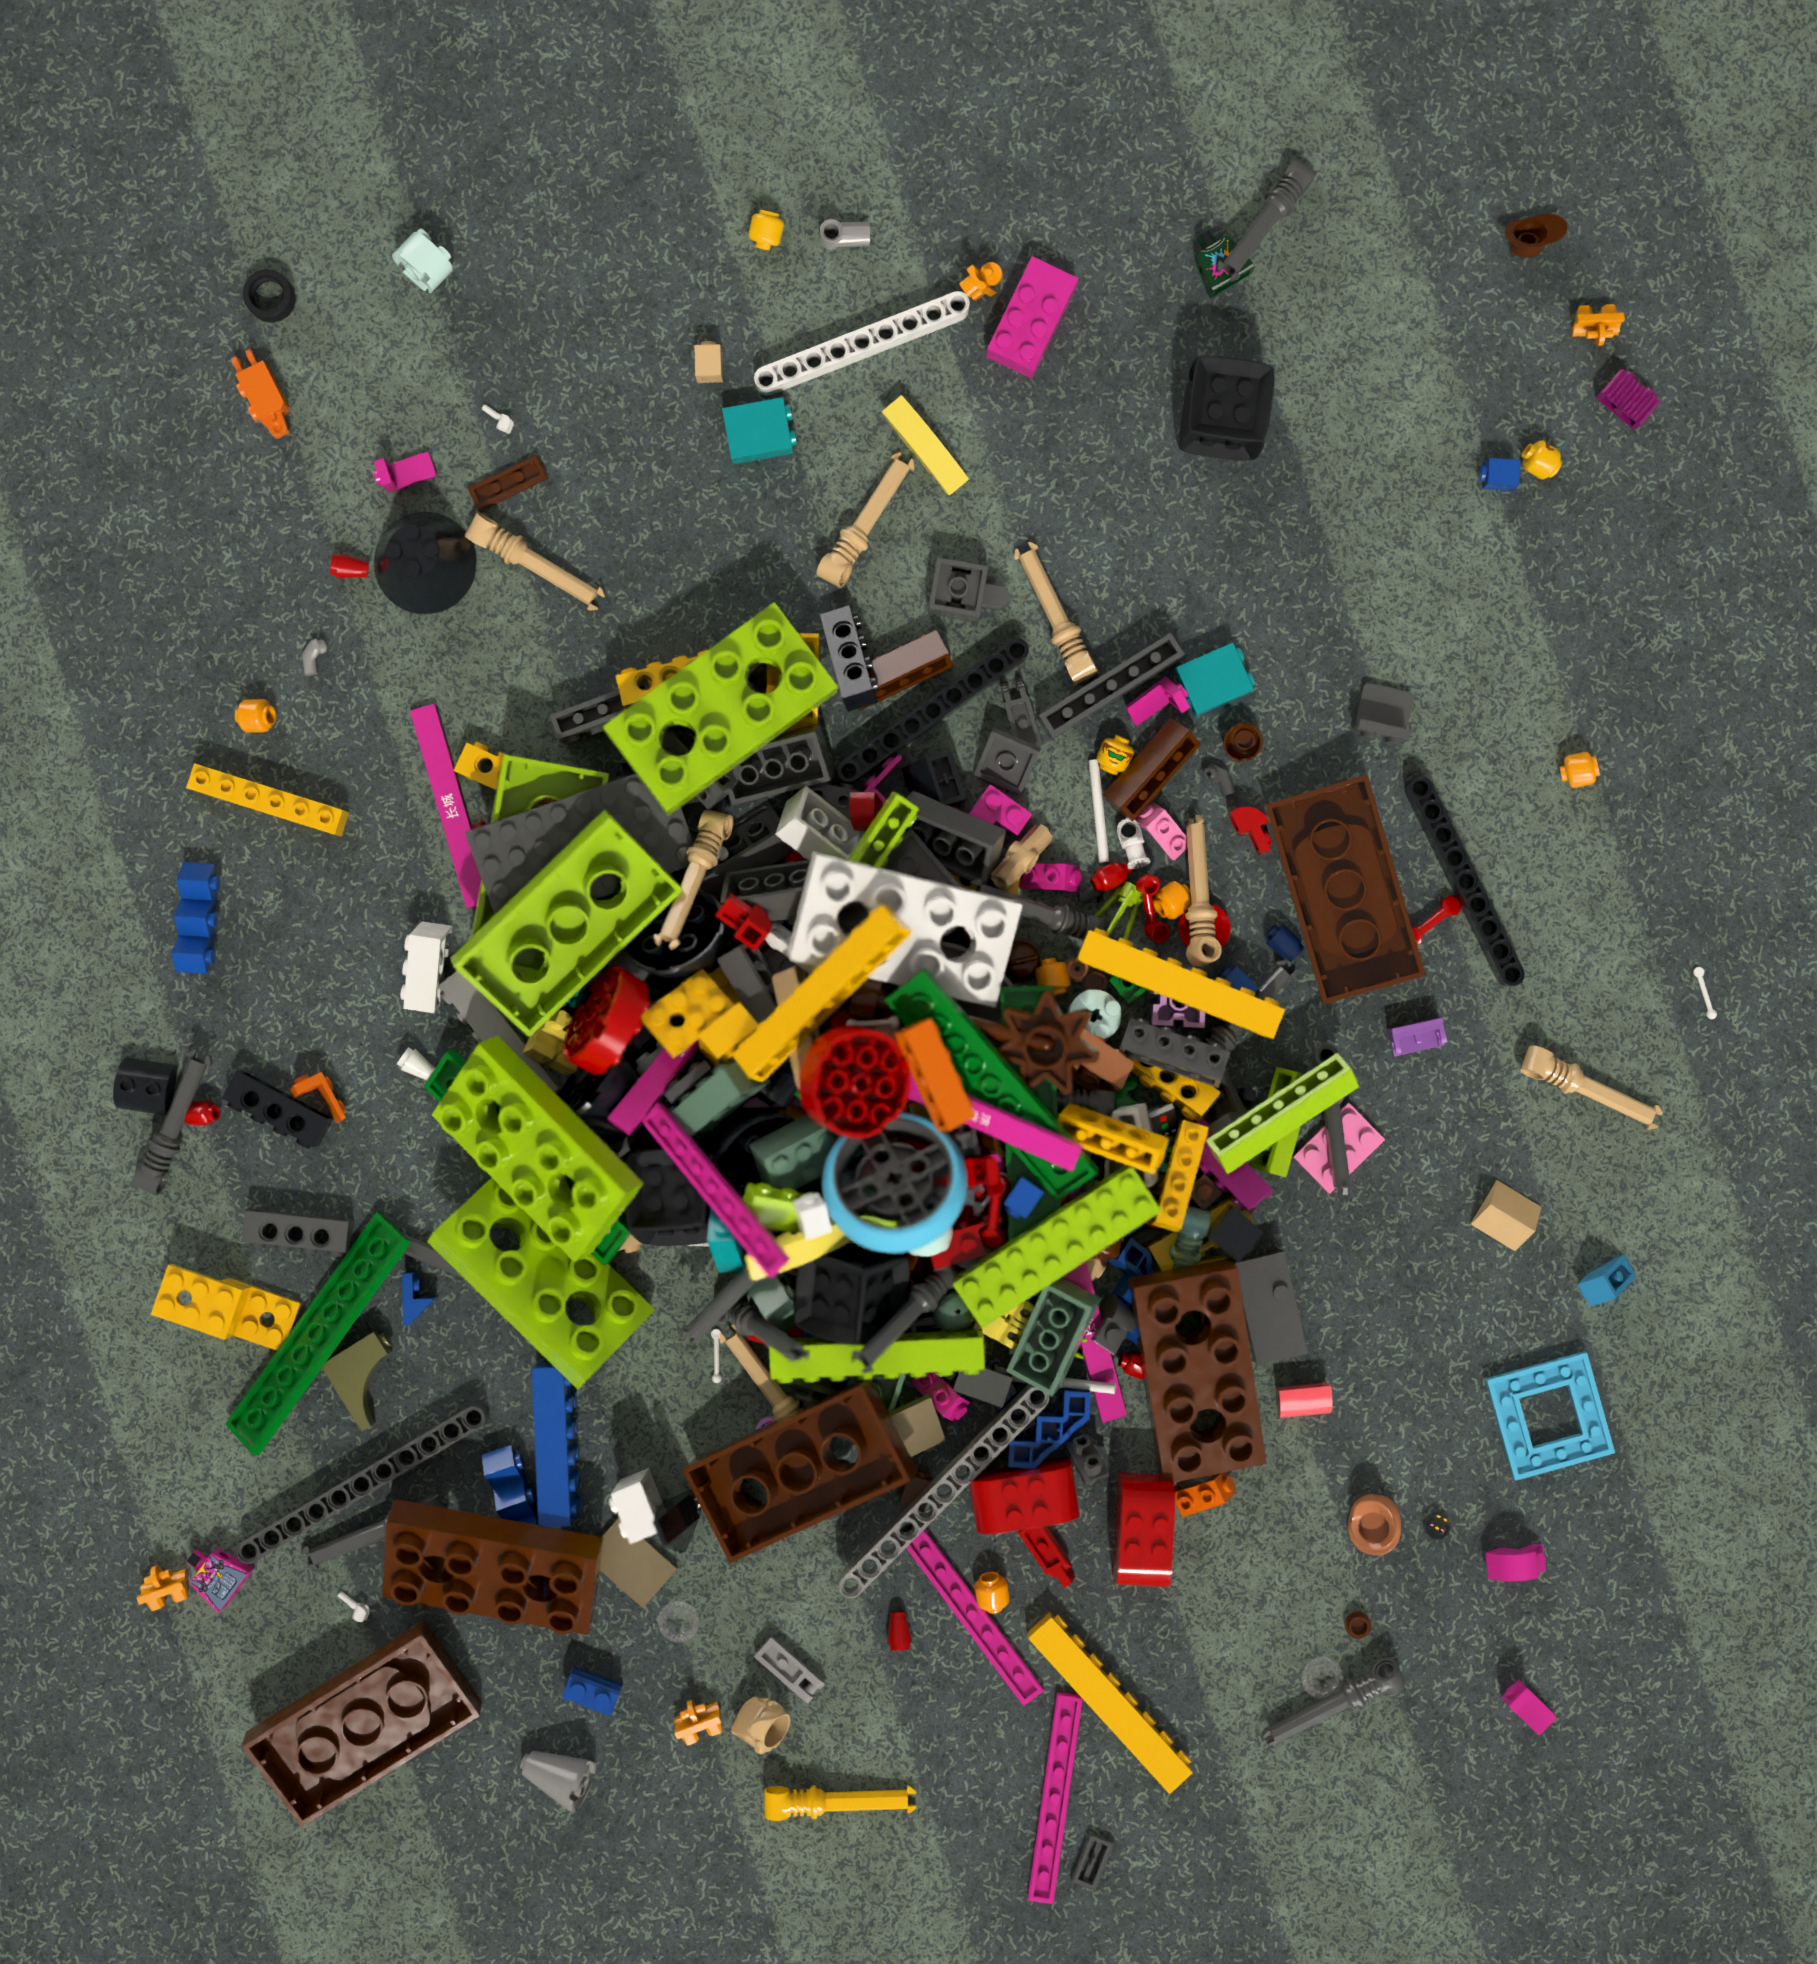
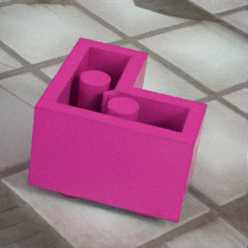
M989 785L969 815L993 825L996 823L1014 837H1017L1032 816V813L992 785Z

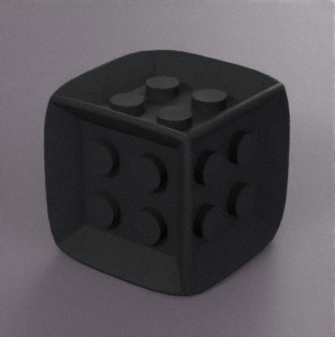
M1201 356L1195 358L1189 371V381L1184 396L1179 449L1194 455L1237 461L1257 459L1264 448V440L1270 422L1275 382L1274 367L1258 361L1223 356Z
M652 1149L630 1154L627 1160V1167L644 1183L626 1207L630 1234L640 1243L646 1245L678 1246L708 1243L711 1206L664 1149ZM701 1149L714 1165V1155L707 1149Z
M847 1243L828 1254L798 1266L794 1298L796 1326L805 1332L841 1344L866 1345L907 1302L910 1279L908 1257L902 1253L880 1252L863 1247L860 1244Z

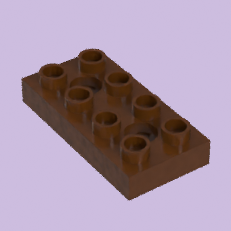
M1231 1258L1128 1278L1156 1460L1161 1478L1164 1481L1179 1482L1267 1464L1238 1267ZM1198 1310L1205 1314L1204 1323L1196 1332L1180 1334L1177 1330L1175 1331V1325L1181 1320L1182 1314L1185 1312ZM1211 1408L1219 1412L1218 1421L1210 1429L1196 1431L1190 1428V1424L1196 1419L1199 1411Z
M871 1379L856 1382L692 1460L682 1469L729 1563L911 1481L918 1472ZM844 1436L855 1444L858 1451L856 1462L850 1463L847 1460L838 1459L833 1454L831 1449L832 1437ZM744 1478L756 1479L764 1485L768 1494L767 1503L762 1504L756 1500H749L745 1496L742 1489Z
M395 1499L386 1521L383 1597L394 1599L402 1605H414L417 1603L444 1608L456 1615L471 1613L497 1618L499 1621L510 1625L525 1623L547 1627L559 1634L574 1632L588 1635L596 1606L604 1537ZM538 1575L546 1576L550 1579L542 1578Z

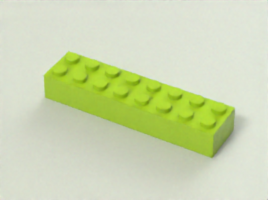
M1125 1164L953 1277V1286L983 1329L1160 1213L1161 1209L1135 1169Z
M982 1329L960 1330L956 1332L902 1333L871 1366L874 1370L870 1373L861 1372L866 1366L858 1358L853 1362L851 1361L852 1352L854 1350L859 1352L865 1345H846L822 1337L792 1338L802 1345L804 1350L810 1351L808 1359L803 1357L799 1361H790L772 1347H769L771 1379H777L778 1383L793 1382V1378H804L805 1382H816L820 1380V1377H830L832 1381L846 1380V1376H857V1379L866 1380L872 1379L873 1375L884 1374V1378H898L902 1373H910L911 1377H924L926 1372H937L938 1376L953 1375V1371H963L965 1375L979 1374V1370H985Z

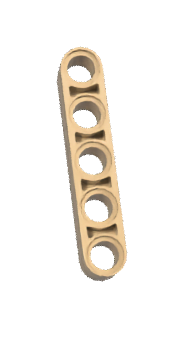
M799 965L773 975L772 979L778 1005L786 1001L794 993V989L807 980L804 970ZM819 1027L790 1054L798 1089L802 1062L810 1047L821 1037Z

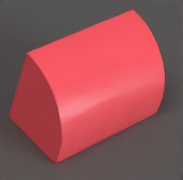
M1327 1382L1276 1387L1279 1418L1328 1414L1332 1412V1388Z

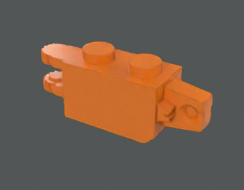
M250 348L245 352L252 366L244 369L241 360L237 356L231 358L237 371L235 375L239 381L236 386L243 398L247 397L250 406L247 408L254 421L259 420L278 439L290 433L285 418L290 407L270 367L263 360L258 362Z

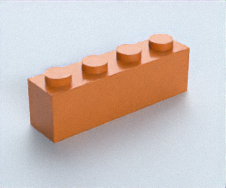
M932 1019L919 1020L894 1033L893 1035L903 1056L907 1058L911 1075L937 1132L950 1131L976 1117L973 1112L972 1101L963 1090L962 1079L954 1070L950 1061L951 1055L947 1048L943 1046L939 1037V1028Z

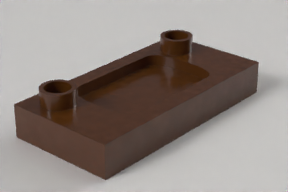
M1366 774L1266 804L1323 1005L1426 976L1368 775Z
M423 1621L246 1731L241 1748L298 1824L303 1827L479 1717L482 1702L426 1622Z

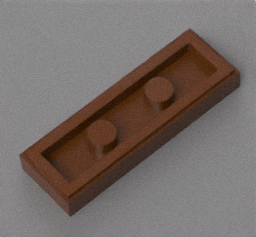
M536 454L468 487V490L478 511L481 512L549 478Z

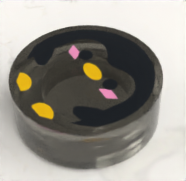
M1430 1513L1423 1521L1425 1533L1434 1540L1444 1539L1450 1532V1522L1441 1513Z

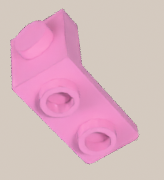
M1150 801L1135 818L1139 826L1151 834L1170 859L1176 860L1188 848L1186 835L1166 810L1154 802Z

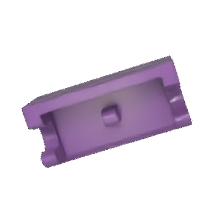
M1434 1018L1387 1029L1393 1057L1444 1046V1043H1447L1443 1018Z

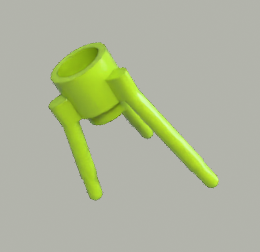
M1125 882L1123 887H1117L1114 894L1100 907L1094 916L1099 917L1119 897L1118 902L1121 906L1107 929V932L1111 934L1125 909H1131L1133 906L1123 939L1128 940L1142 899L1140 898L1141 893L1136 890V885Z

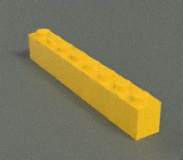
M883 904L875 908L869 914V918L861 926L855 928L850 933V937L842 945L837 946L832 951L831 956L823 964L818 965L813 970L812 975L804 983L799 984L794 989V993L786 1001L780 1003L776 1007L775 1012L767 1020L761 1022L748 1039L743 1040L739 1044L738 1049L732 1056L749 1078L763 1082L912 934V931L894 910Z
M1095 928L1094 932L1091 930L1087 931L1076 961L1268 1039H1274L1285 1009L1279 1007L1280 1002L1265 997L1264 1001L1254 997L1256 994L1254 991L1243 987L1238 991L1230 987L1231 982L1219 977L1215 981L1206 978L1207 973L1194 967H1192L1191 971L1181 967L1183 963L1168 957L1167 961L1157 958V952L1148 948H1143V951L1133 948L1134 943L1126 939L1119 938L1118 941L1108 938L1110 933Z
M1049 1612L1027 1632L1028 1639L1163 1788L1171 1794L1193 1773L1189 1765L1192 1762L1183 1750L1177 1752L1174 1749L1172 1738L1164 1730L1160 1733L1155 1728L1156 1721L1147 1711L1142 1713L1136 1707L1139 1704L1129 1691L1125 1694L1119 1688L1121 1683L1112 1672L1108 1675L1101 1668L1104 1665L1094 1653L1089 1655L1085 1651L1084 1647L1086 1644L1076 1633L1072 1636L1066 1630L1068 1624L1059 1614L1054 1616Z

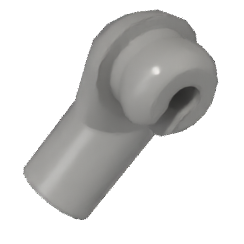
M310 640L303 651L302 660L305 676L318 674L316 657L319 653L323 654L327 651V643L324 640Z

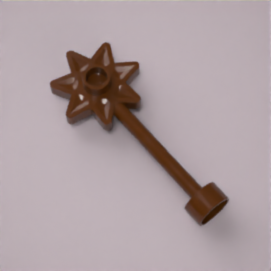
M867 978L854 991L850 1006V1016L875 1020L878 1009L895 1013L884 1001L888 994L883 993L884 981ZM1051 990L1044 991L1034 1013L1011 1006L1007 1007L1004 1011V1018L1008 1025L967 1015L985 1037L1004 1041L996 1050L1007 1062L1021 1064L1020 1078L1030 1089L1046 1077L1062 1093L1070 1094L1073 1088L1072 1066L1096 1063L1099 1060V1051L1080 1038L1081 1033L1090 1020L1091 1011L1089 1009H1082L1062 1014Z

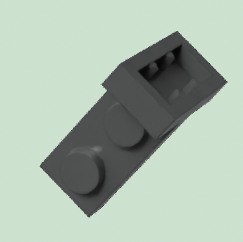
M1226 1068L1219 1088H1216L1221 1093L1213 1105L1219 1119L1209 1124L1213 1134H1216L1250 1111L1245 1110Z

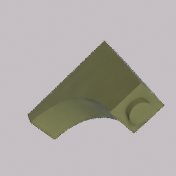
M379 1329L329 1359L322 1367L361 1431L376 1423L369 1406V1383L377 1365L392 1351L390 1348L392 1345L391 1339L385 1332L381 1333Z

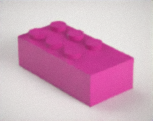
M1032 256L987 348L986 357L1033 379L1077 288L1079 278Z

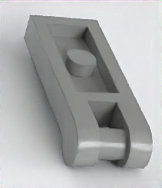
M773 1635L754 1654V1657L806 1703H809L814 1698L813 1694L817 1689L821 1690L826 1684L823 1678L812 1671ZM804 1678L810 1682L806 1687L800 1684Z

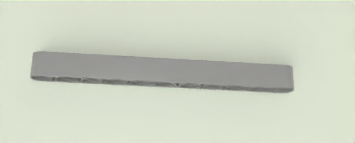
M1030 1384L1026 1385L841 1572L838 1582L842 1595L846 1598H855L860 1595L970 1484V1481L974 1480L1046 1407L1049 1402V1395L1042 1391V1398L1039 1401H1030L1031 1392L1039 1389ZM1015 1409L1024 1410V1416L1020 1420L1011 1419V1413ZM996 1428H1004L1006 1430L1004 1437L1001 1439L992 1437L993 1431ZM979 1446H984L987 1448L986 1455L980 1458L974 1456L975 1449ZM960 1465L969 1467L968 1473L964 1476L955 1474L956 1468ZM948 1484L950 1491L944 1495L938 1494L936 1492L938 1486ZM926 1502L932 1505L928 1513H920L918 1511V1507L922 1503ZM903 1522L913 1523V1528L909 1532H902L899 1529ZM884 1541H893L895 1546L893 1549L885 1551L881 1548V1544ZM867 1559H872L876 1562L875 1567L869 1570L863 1568L862 1564ZM848 1578H854L858 1582L853 1588H847L843 1584Z

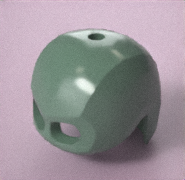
M956 1290L946 1293L937 1302V1308L932 1312L934 1323L946 1332L963 1330L971 1325L975 1319ZM957 1309H959V1311H960L959 1314H956V1313H955V1311H956Z

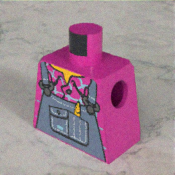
M219 1548L213 1551L209 1557L196 1549L187 1560L189 1565L198 1570L190 1581L191 1585L218 1613L228 1605L255 1568L253 1565L245 1564L237 1557Z

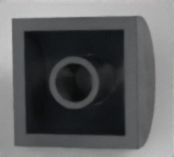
M129 1057L124 1058L118 1067L114 1081L113 1100L115 1107L166 1116L174 1097L179 1065Z

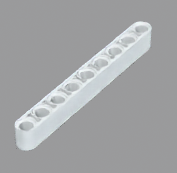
M952 292L759 368L754 375L756 389L762 395H773L962 321L969 312V298L963 292ZM959 302L964 305V309L955 311L951 305ZM930 312H937L941 317L938 320H930L927 315ZM907 321H913L917 326L912 330H908L903 325ZM884 330H888L893 335L889 339H883L879 334ZM862 339L869 343L863 349L855 345L857 341ZM835 349H842L845 352L841 358H835L831 353ZM812 358H817L821 361L817 367H810L807 363ZM787 368H795L797 373L792 377L784 375V371ZM764 377L773 379L772 384L769 386L761 385L760 381Z

